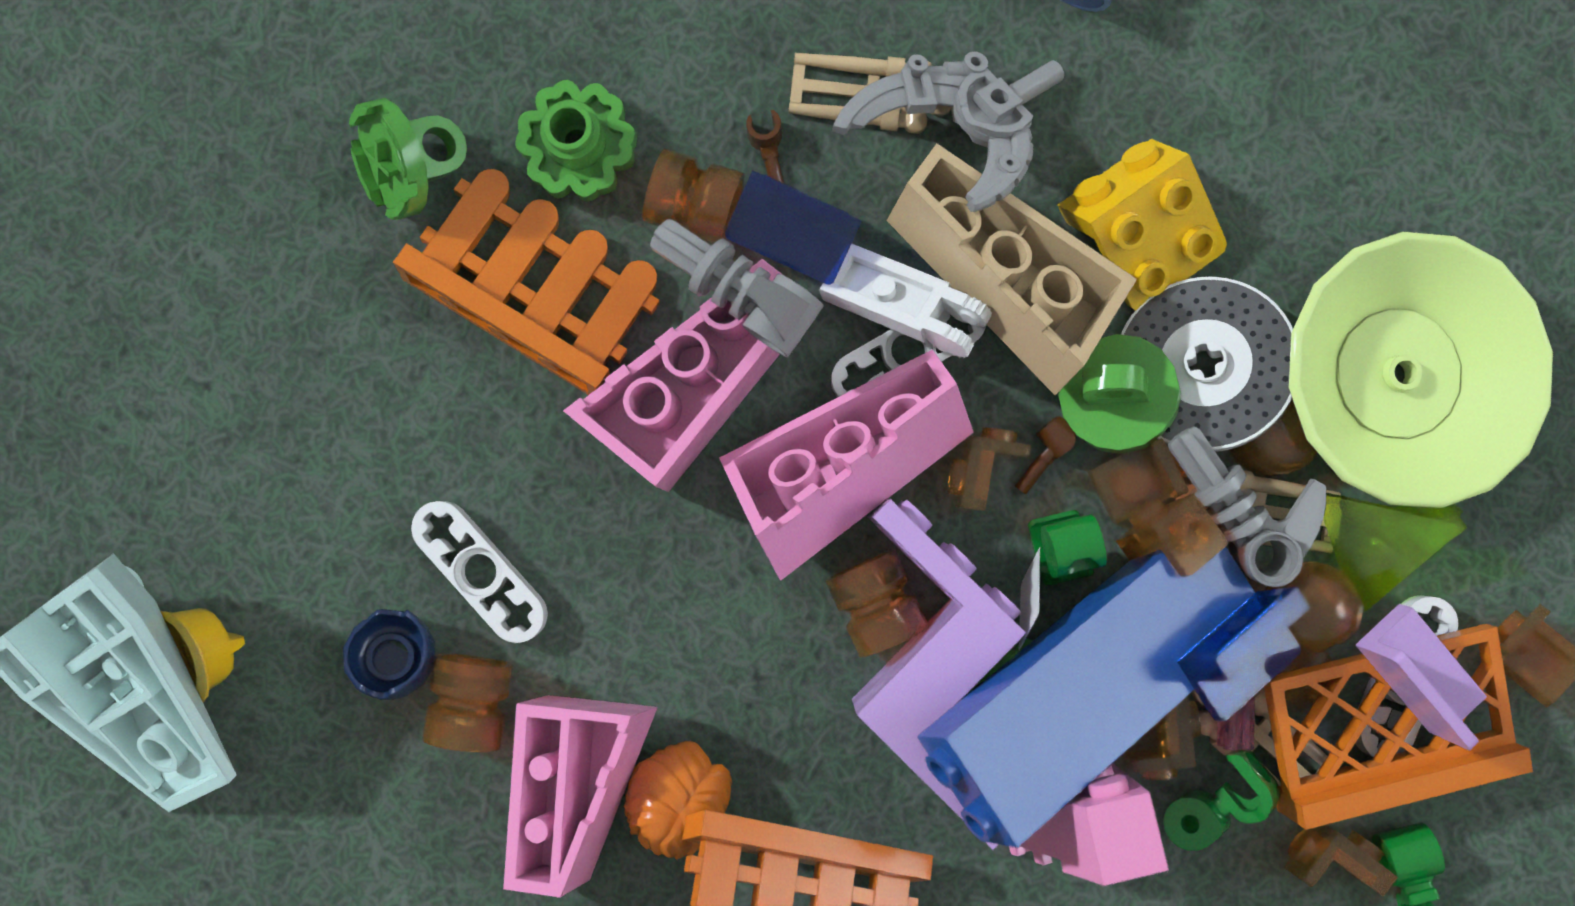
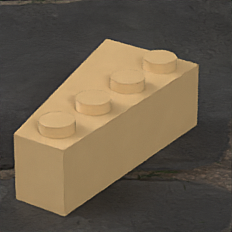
M936 144L908 181L887 222L944 281L950 283L951 288L966 293L970 297H975L977 300H981L982 303L987 304L986 306L992 312L987 326L1056 395L1086 364L1137 279L1011 193L1003 200L996 201L994 205L986 209L971 212L968 209V201L965 196L975 186L982 174L939 144Z

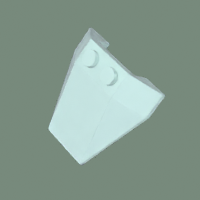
M114 554L0 637V677L22 700L166 811L175 810L228 784L237 775L155 599L146 591L139 575L131 568L124 566Z

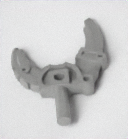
M969 52L965 55L963 61L944 62L943 66H928V61L925 57L912 55L901 70V73L873 82L852 97L839 113L834 122L832 132L845 136L849 129L864 128L875 118L905 107L907 114L934 113L937 105L951 107L953 122L961 126L973 143L988 148L984 171L975 186L965 196L968 201V209L971 212L980 211L994 205L996 201L1003 200L1022 181L1033 155V144L1031 143L1033 137L1029 129L1033 115L1023 104L1060 83L1064 78V71L1058 62L1052 60L1008 85L1001 77L997 79L987 68V58L979 52Z

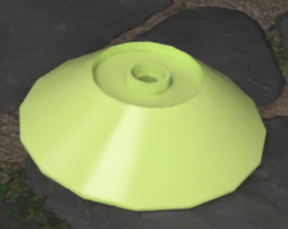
M1400 232L1353 248L1314 283L1291 332L1289 390L1306 440L1342 481L1389 505L1444 508L1491 491L1530 454L1551 407L1553 351L1536 301L1501 260L1456 236ZM1397 364L1404 370L1405 377L1402 383L1395 377Z

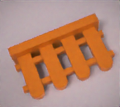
M484 170L476 176L472 183L461 178L454 188L455 194L461 199L438 231L427 226L421 234L420 239L422 243L427 245L424 251L420 252L406 243L393 261L402 280L587 395L591 394L606 382L604 379L610 375V369L605 366L608 360L611 359L620 364L627 354V348L620 345V342L640 312L643 310L652 316L659 306L660 300L652 296L657 286L656 270L650 263L642 260L629 263L620 275L605 267L603 264L608 256V245L605 237L598 231H582L574 238L571 244L555 236L554 233L559 226L558 211L547 200L539 199L530 202L521 214L505 204L510 196V186L507 177L499 170ZM496 219L509 227L510 230L488 262L473 254L472 251ZM546 250L560 260L536 293L521 282L542 251ZM461 267L477 276L473 283L457 275ZM592 280H595L608 288L609 292L586 324L570 313ZM510 298L527 307L523 314L506 305ZM560 328L577 338L573 345L556 336Z
M702 810L686 815L682 840L700 843L698 856H686L684 872L695 874L690 906H733L736 882L754 885L751 906H793L795 893L811 896L809 906H851V904L862 906H918L919 898L909 897L910 882L931 880L933 855L710 810ZM741 852L757 854V866L751 867L739 864ZM803 863L815 866L813 878L798 876V864ZM855 874L870 876L868 889L854 886Z

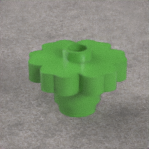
M562 80L553 87L541 89L536 95L535 104L537 110L524 112L518 119L519 132L515 145L520 154L529 160L527 166L528 176L536 185L545 188L552 197L557 199L567 196L572 190L579 199L585 202L596 199L600 194L605 195L613 192L617 186L616 171H625L633 166L635 162L634 149L637 144V135L631 124L624 121L626 112L621 99L610 94L598 83L586 86L581 92L577 85L570 80ZM583 135L578 141L568 144L573 136Z

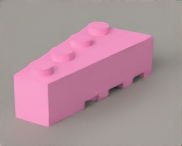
M932 349L719 457L759 543L781 581L974 432L957 383Z

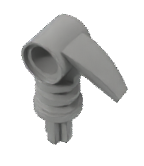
M667 219L654 232L650 243L652 250L691 276L688 287L691 292L701 297L706 296L712 290L714 294L711 301L714 304L723 308L730 302L732 306L729 314L738 320L742 319L745 314L749 315L742 324L743 328L784 357L788 358L824 307L814 295L786 276L777 274L775 279L771 281L769 280L771 274L761 267L754 273L750 272L753 262L744 255H741L736 261L732 260L735 254L734 246L724 238L710 245L672 219Z
M1195 426L1190 427L1174 436L1168 443V449L1195 486L1188 495V500L1194 508H1210L1205 519H1209L1212 525H1222L1217 533L1223 542H1230L1228 550L1244 576L1270 587L1284 586L1293 581L1302 568L1303 558L1319 533L1326 506V485L1310 478L1287 516L1282 520L1275 521L1264 506H1252L1257 498L1253 489L1241 490L1240 487L1247 476L1240 465H1233L1226 468L1199 428ZM1270 541L1274 550L1273 559L1266 568L1259 570L1255 562L1256 552L1263 543Z

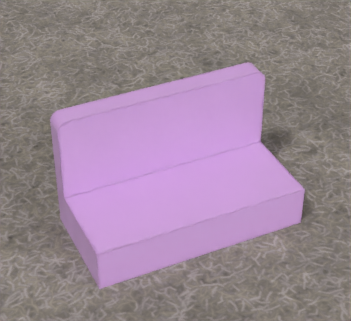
M1398 604L1356 644V647L1428 732L1470 751L1479 740L1462 720L1487 696L1412 607Z

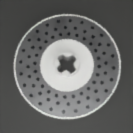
M1190 278L1171 284L1161 294L1149 297L1131 315L1121 335L1141 337L1161 348L1175 367L1181 390L1177 417L1164 434L1157 438L1159 441L1168 444L1178 433L1195 426L1201 430L1215 452L1229 450L1258 438L1270 429L1283 415L1292 400L1289 390L1291 332L1293 328L1284 312L1268 296L1248 284L1228 278ZM1207 351L1210 358H1222L1223 361L1215 365L1214 376L1205 378L1201 370L1190 371L1189 367L1197 363L1196 353Z

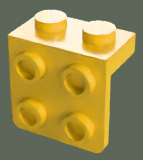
M1153 139L1130 147L1124 152L1119 162L1102 174L1082 181L1076 186L1071 196L1057 205L1063 218L1070 226L1095 240L1102 256L1137 279L1124 300L1126 305L1134 310H1137L1149 297L1161 294L1167 286L1191 277L1222 255L1227 246L1225 236L1190 155Z

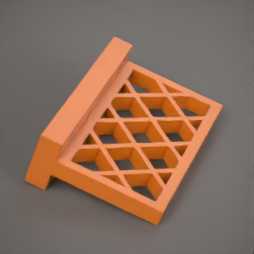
M1482 624L1437 635L1455 659L1458 658L1464 647L1475 644L1479 646L1481 663L1471 678L1482 691L1486 689L1484 694L1487 697L1483 702L1489 707L1492 730L1474 734L1479 742L1470 751L1436 735L1433 736L1428 746L1415 749L1404 740L1418 720L1407 706L1391 731L1373 721L1371 718L1388 691L1391 690L1394 693L1395 691L1363 654L1262 678L1281 786H1279L1281 795L1277 804V811L1307 830L1533 772L1529 748L1516 743L1498 628L1493 625ZM1364 672L1376 681L1359 708L1355 709L1337 696L1352 674ZM1328 681L1325 687L1318 684L1319 682ZM1308 686L1320 695L1300 724L1288 716L1284 691ZM1333 703L1353 716L1334 746L1314 733ZM1368 726L1386 739L1372 760L1359 763L1348 756L1365 727ZM1291 727L1297 730L1293 737L1291 733ZM1311 739L1330 753L1316 774L1299 778L1296 760ZM1399 748L1404 750V752L1397 753ZM1343 761L1349 764V766L1340 768Z

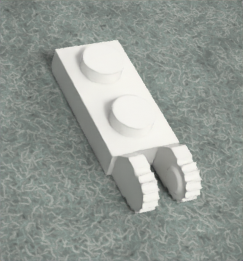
M852 243L846 246L819 289L822 299L826 302L923 343L927 339L937 349L951 353L959 358L968 357L974 342L968 337V334L938 320L944 309L956 320L969 323L977 328L986 326L992 316L990 308L986 306L987 304L982 303L981 300H977L975 297L972 298L966 293L951 288L949 282Z

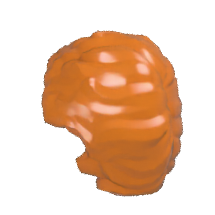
M693 741L668 745L664 750H656L651 757L639 762L634 767L628 782L624 809L631 835H638L640 844L645 849L651 850L655 855L664 854L666 857H674L676 860L686 855H694L699 851L700 843L682 840L686 815L702 810L725 813L731 795L732 778L730 771L722 764L712 765L703 749Z

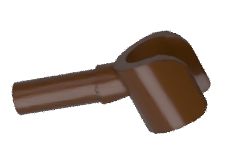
M771 110L774 129L770 133H757L753 128L751 115L747 118L746 128L751 145L761 152L762 160L765 162L772 197H777L787 193L777 148L782 139L781 119L777 112Z
M1056 416L1036 432L1037 437L1045 445L1046 449L1036 457L1015 485L1024 494L1029 492L1055 459L1064 455L1075 445L1076 434L1061 416Z

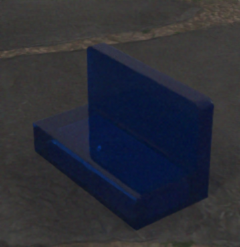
M753 169L725 231V237L822 283L831 285L836 279L862 220Z
M1298 587L1255 592L1177 661L1215 721H1227L1301 653L1299 644L1288 628L1310 609L1309 604Z

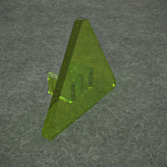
M1326 493L1323 519L1352 607L1357 612H1366L1458 533L1457 524L1450 519Z

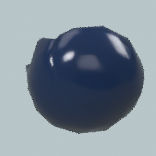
M378 609L368 619L363 620L353 628L343 647L344 672L356 689L365 695L380 700L404 698L423 686L434 668L435 640L427 625L409 610ZM395 641L403 644L406 647L407 651L393 645L390 642Z

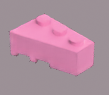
M551 695L517 703L503 889L560 898L591 879L658 707Z
M1113 763L1018 848L1009 846L1010 852L1014 856L1026 854L1025 852L1032 851L1035 863L1041 865L1052 863L1051 857L1060 859L1063 872L1103 886L1169 871L1150 792Z

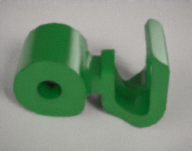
M1071 510L1033 519L1028 523L1035 555L1040 547V578L1045 585H1055L1092 576L1094 568L1106 565L1107 556L1104 539L1094 515L1089 514L1080 517L1077 510Z
M1249 748L1232 750L1226 756L1227 760L1234 765L1256 792L1257 796L1252 799L1245 798L1235 792L1227 782L1215 791L1216 796L1203 790H1191L1181 795L1166 809L1163 819L1164 830L1168 838L1177 847L1187 851H1199L1211 845L1227 831L1231 825V814L1239 822L1245 824L1258 823L1266 820L1276 808L1281 795L1279 785Z
M1420 822L1374 834L1372 836V843L1381 877L1386 884L1400 888L1401 892L1396 894L1398 906H1435L1431 901L1439 900L1440 897L1437 889L1433 886L1432 880L1436 875L1444 873L1445 862L1440 845L1431 829L1426 824Z

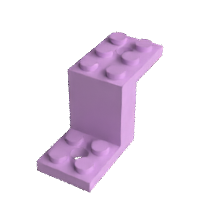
M891 499L885 500L867 518L950 599L852 698L857 716L962 819L961 811L964 808L953 791L942 785L929 770L926 764L928 753L917 736L956 705L1026 634L1014 621L1021 614V611L996 587L991 588L988 584H985L980 588L970 578L977 568L951 543L948 545L943 542L938 546L925 534L933 525L908 500H901L897 505ZM985 842L993 850L999 845Z

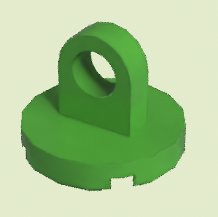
M386 98L357 104L349 120L350 127L358 125L359 139L351 140V155L358 178L367 196L377 207L386 205L388 209H386L385 216L391 220L404 219L420 214L427 204L428 182L449 175L458 169L465 160L467 152L465 137L460 128L450 119L441 116H426L409 121L399 107ZM424 134H433L443 140L447 148V158L445 161L433 160L426 154L422 144Z
M1115 334L1100 339L1086 364L1059 391L1058 396L1063 417L1078 438L1099 451L1124 454L1145 449L1157 441L1159 436L1164 434L1177 417L1181 390L1175 367L1161 348L1141 337Z

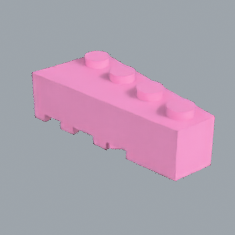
M763 259L754 264L750 269V272L754 273L759 267L763 268L771 274L769 278L771 281L775 279L777 274L783 275ZM710 298L699 307L700 310L676 329L670 328L654 341V346L629 365L623 364L604 379L606 382L584 399L579 398L563 411L655 487L669 492L780 354L743 328L742 324L749 315L745 314L742 319L738 320L729 314L732 306L730 302L723 308H720Z

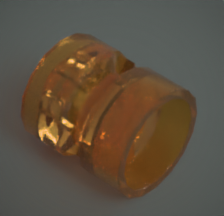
M664 148L656 161L648 184L642 220L644 223L659 227L667 219H672L680 225L688 227L689 231L708 243L714 244L721 238L727 240L741 198L745 174L744 172L715 163L704 170L699 168L696 157Z
M895 549L876 555L825 580L838 611L847 612L851 616L846 628L860 658L894 647L920 634L929 627L917 597L905 594L903 591L908 578Z
M465 654L435 655L430 689L438 696V701L427 706L422 735L423 742L443 749L465 752H492L501 748L506 715L497 706L499 701L509 696L513 664L499 659Z

